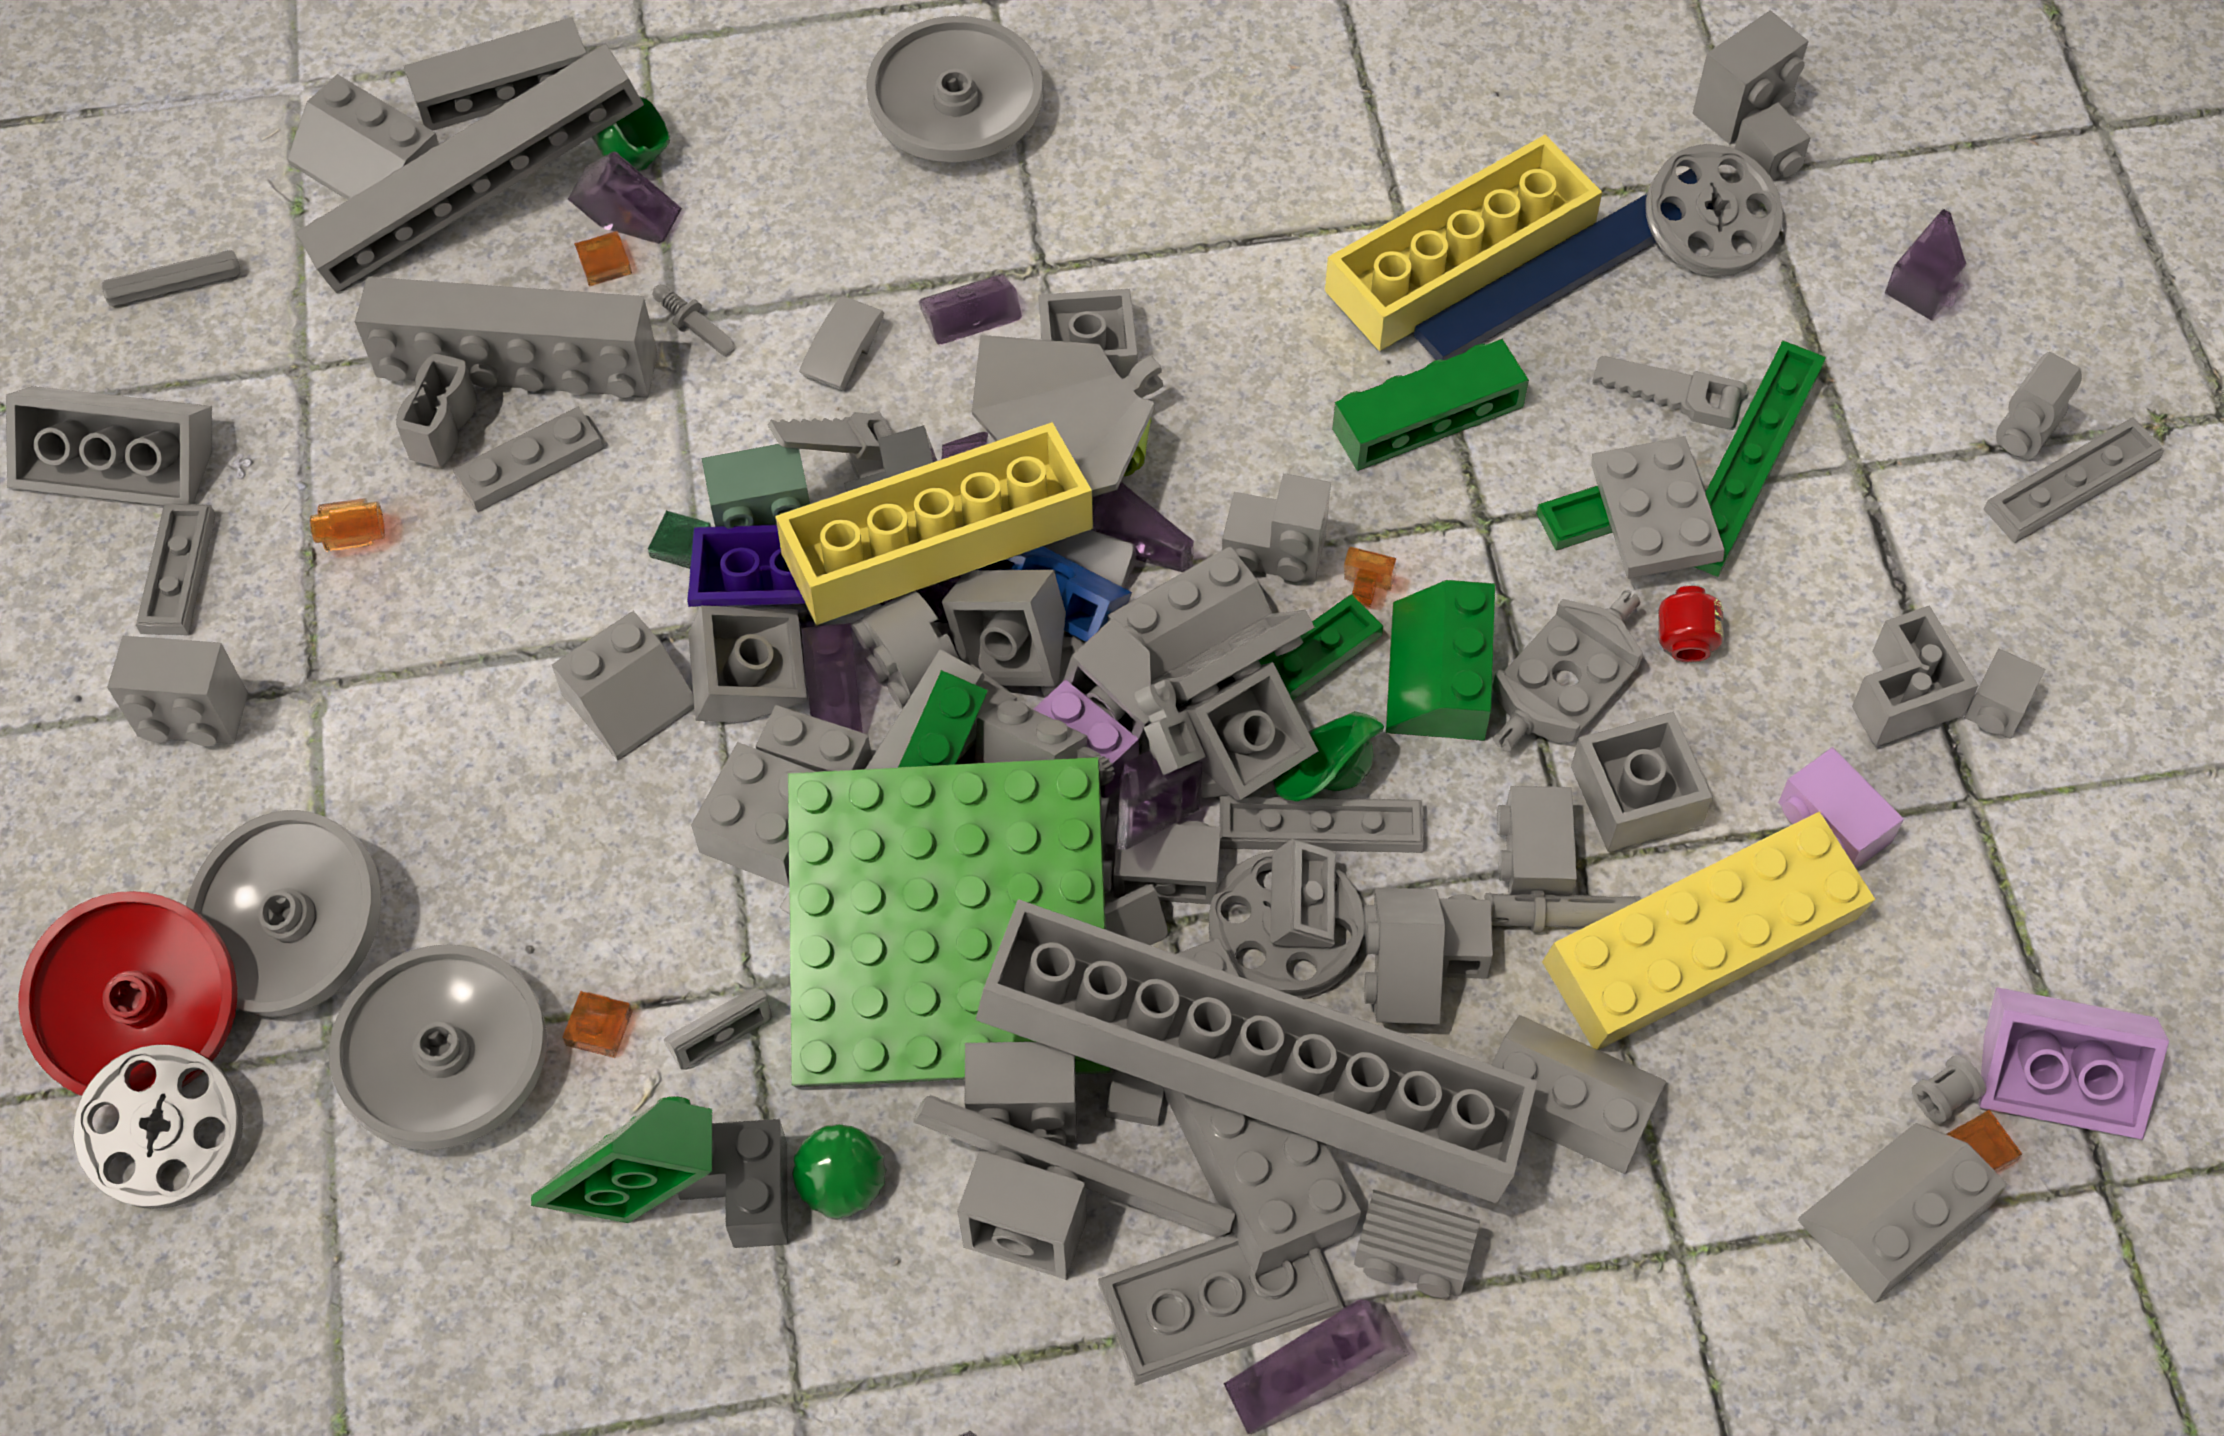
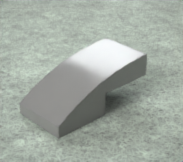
M841 296L818 330L799 372L804 377L845 391L860 354L864 353L867 355L885 314L883 310Z

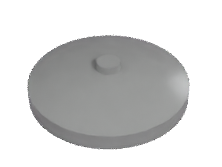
M969 16L933 18L916 23L900 31L889 39L877 52L870 65L866 83L870 114L879 131L891 143L903 151L923 159L939 162L973 161L994 155L1010 147L1025 135L1034 124L1043 100L1042 71L1031 47L1019 35L1005 26L986 19Z
M283 810L254 818L228 834L212 850L200 867L189 891L186 906L200 914L213 926L230 953L238 987L236 1009L259 1016L280 1017L306 1011L324 1002L338 992L356 973L366 958L376 935L381 911V889L377 869L366 847L352 832L320 814L301 810Z
M445 944L422 947L405 952L383 963L369 973L350 993L336 1017L329 1044L331 1076L337 1093L351 1115L366 1130L378 1138L412 1149L434 1150L455 1147L472 1142L495 1130L506 1122L527 1100L538 1081L545 1061L547 1048L546 1025L539 1003L527 981L514 967L500 957L478 948L463 945Z

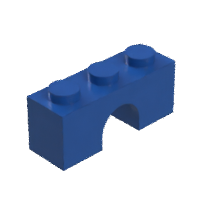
M1043 546L976 569L1054 570L1066 611L1064 631L1085 642L1108 623V614L1128 604L1132 594L1131 591Z

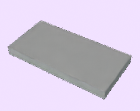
M1233 1232L1099 1278L1098 1285L1135 1386L1341 1314L1343 1306L1319 1247L1309 1250V1253L1291 1262L1286 1260L1282 1262L1280 1267L1256 1276L1252 1266L1250 1269L1239 1247V1240Z

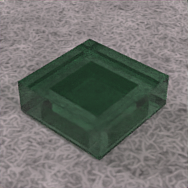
M666 510L648 547L650 558L690 569L694 527H711V523Z

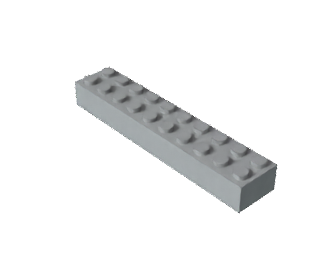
M1019 899L983 988L976 1020L1493 1203L1498 1202L1514 1177L1537 1085L1536 1080Z

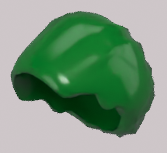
M641 96L639 97L644 104L643 106L592 136L602 156L616 169L624 172H640L646 169L670 143V135L663 118L648 99Z
M843 1124L824 1126L815 1130L807 1137L793 1159L795 1166L792 1171L794 1186L801 1200L806 1202L812 1210L821 1212L826 1218L839 1219L851 1217L860 1210H866L872 1201L878 1197L881 1188L885 1185V1174L887 1171L884 1166L885 1156L880 1152L874 1140L859 1128Z

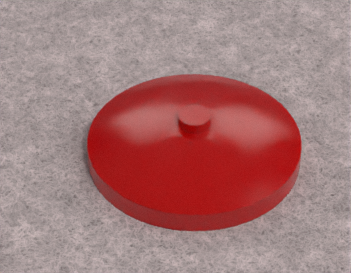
M138 891L115 892L94 897L80 903L59 917L43 933L31 951L22 973L18 994L19 1019L23 1036L32 1055L42 1069L60 1085L81 1096L93 1078L107 1064L119 1056L141 1047L151 1045L183 1047L213 1062L224 1046L235 1018L238 991L236 972L230 953L221 936L207 920L184 904L161 895ZM141 1063L131 1071L129 1082L134 1091H145L154 1084L157 1075L153 1064ZM195 1070L187 1074L182 1082V1088L201 1075L204 1070Z

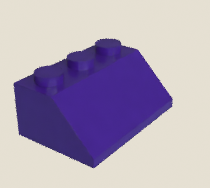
M777 525L734 526V528L727 529L725 526L694 527L687 597L688 607H698L701 605L806 604L782 556Z

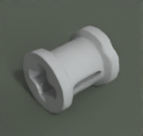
M1955 1055L1947 1060L1944 1070L1930 1080L1922 1079L1912 1086V1095L1916 1104L1930 1120L1937 1124H1942L1950 1119L1952 1111L1968 1099L1978 1100L1986 1093V1085L1981 1074L1970 1061L1962 1056Z

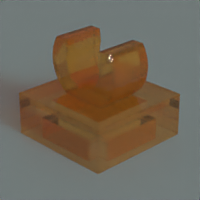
M1349 546L1344 563V580L1355 582L1352 595L1362 605L1371 607L1376 587L1391 591L1396 575V558Z
M580 991L562 1037L565 1045L615 1058L633 1012L630 1003L591 992Z

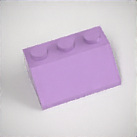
M1996 987L1984 1034L1981 1076L1986 1085V1093L1979 1098V1106L1984 1109L2143 1139L2169 1039L2158 1018Z

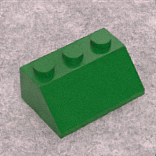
M1444 580L1393 602L1385 733L1485 741L1491 713L1495 583Z
M670 1096L661 1098L655 1105L640 1115L631 1118L628 1123L613 1133L604 1136L601 1141L581 1153L531 1195V1206L624 1223L632 1222L712 1172V1109L692 1105L691 1101L684 1097Z

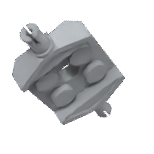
M1624 590L1613 605L1607 609L1562 599L1558 603L1554 617L1505 671L1499 669L1495 673L1493 682L1495 694L1499 704L1510 715V720L1493 737L1498 747L1505 743L1502 750L1510 751L1524 733L1530 735L1532 732L1556 743L1573 742L1640 666L1643 652L1624 624L1625 619L1641 603L1635 593L1629 598L1632 591ZM1558 671H1569L1577 677L1579 682L1572 686H1563L1557 683L1552 675Z

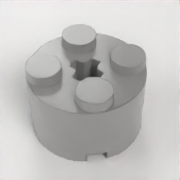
M916 591L896 597L851 624L852 631L864 649L869 648L871 655L865 657L866 665L878 683L886 679L889 681L887 688L900 709H903L940 649L959 659L947 633L941 635L934 624V621L938 619L923 597Z

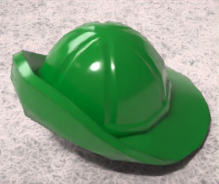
M1354 711L1308 731L1318 752L1273 779L1276 793L1286 800L1298 802L1317 794L1322 789L1344 791L1356 787L1364 780L1372 768L1374 753L1371 738L1383 732L1384 725L1376 717Z

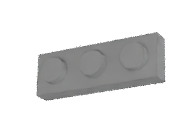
M578 406L453 468V472L475 510L479 512L602 450L603 446L600 437Z

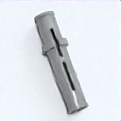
M1532 890L1530 894L1519 895L1485 893L1484 895L1485 900H1491L1492 926L1530 927L1531 931H1543L1544 927L1584 928L1641 900L1640 896L1544 895L1543 890Z

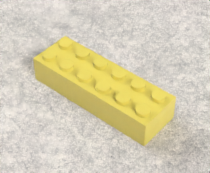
M1545 134L1328 256L1325 292L1380 352L1414 332L1415 326L1596 223L1602 191Z
M1053 422L775 516L782 556L816 625L1093 529L1092 490Z
M1819 811L1554 942L1542 963L1592 1048L1600 1050L1857 920L1875 901V898Z

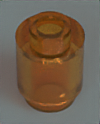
M366 498L319 504L318 514L310 516L313 540L315 543H322L326 552L371 546L374 544V540L385 538L384 518L379 501L368 502Z

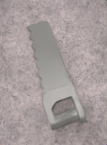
M1607 356L1598 358L1592 383L1602 382L1606 388L1615 386L1618 392L1628 390L1631 396L1641 395L1645 401L1654 399L1657 405L1667 403L1670 409L1680 408L1681 412L1686 414L1693 422L1723 429H1729L1734 426L1739 400L1745 397L1747 385L1741 381L1694 371L1693 375ZM1707 392L1721 395L1718 408H1713L1705 399Z
M854 412L851 417H844L843 420L834 418L831 421L824 418L820 421L814 418L812 421L802 419L800 422L792 419L791 422L781 419L780 422L771 419L768 423L772 434L782 447L855 454L857 459L882 461L878 438L893 434L882 415Z

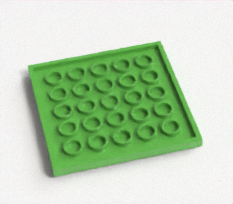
M1098 757L788 773L792 1086L811 1087L965 1080V1043L1036 1042L976 1020L983 988L1018 899L1106 930L1100 761ZM1075 1055L1076 1074L1111 1073L1110 1067Z

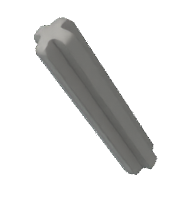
M226 250L106 279L102 282V290L109 306H117L237 277L240 274V266L234 251Z

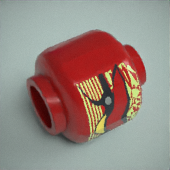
M1683 586L1676 590V594L1668 596L1661 602L1658 609V640L1662 648L1671 653L1672 658L1683 662H1699L1708 659L1711 653L1721 646L1724 638L1723 606L1716 597L1706 594L1704 588L1699 586Z

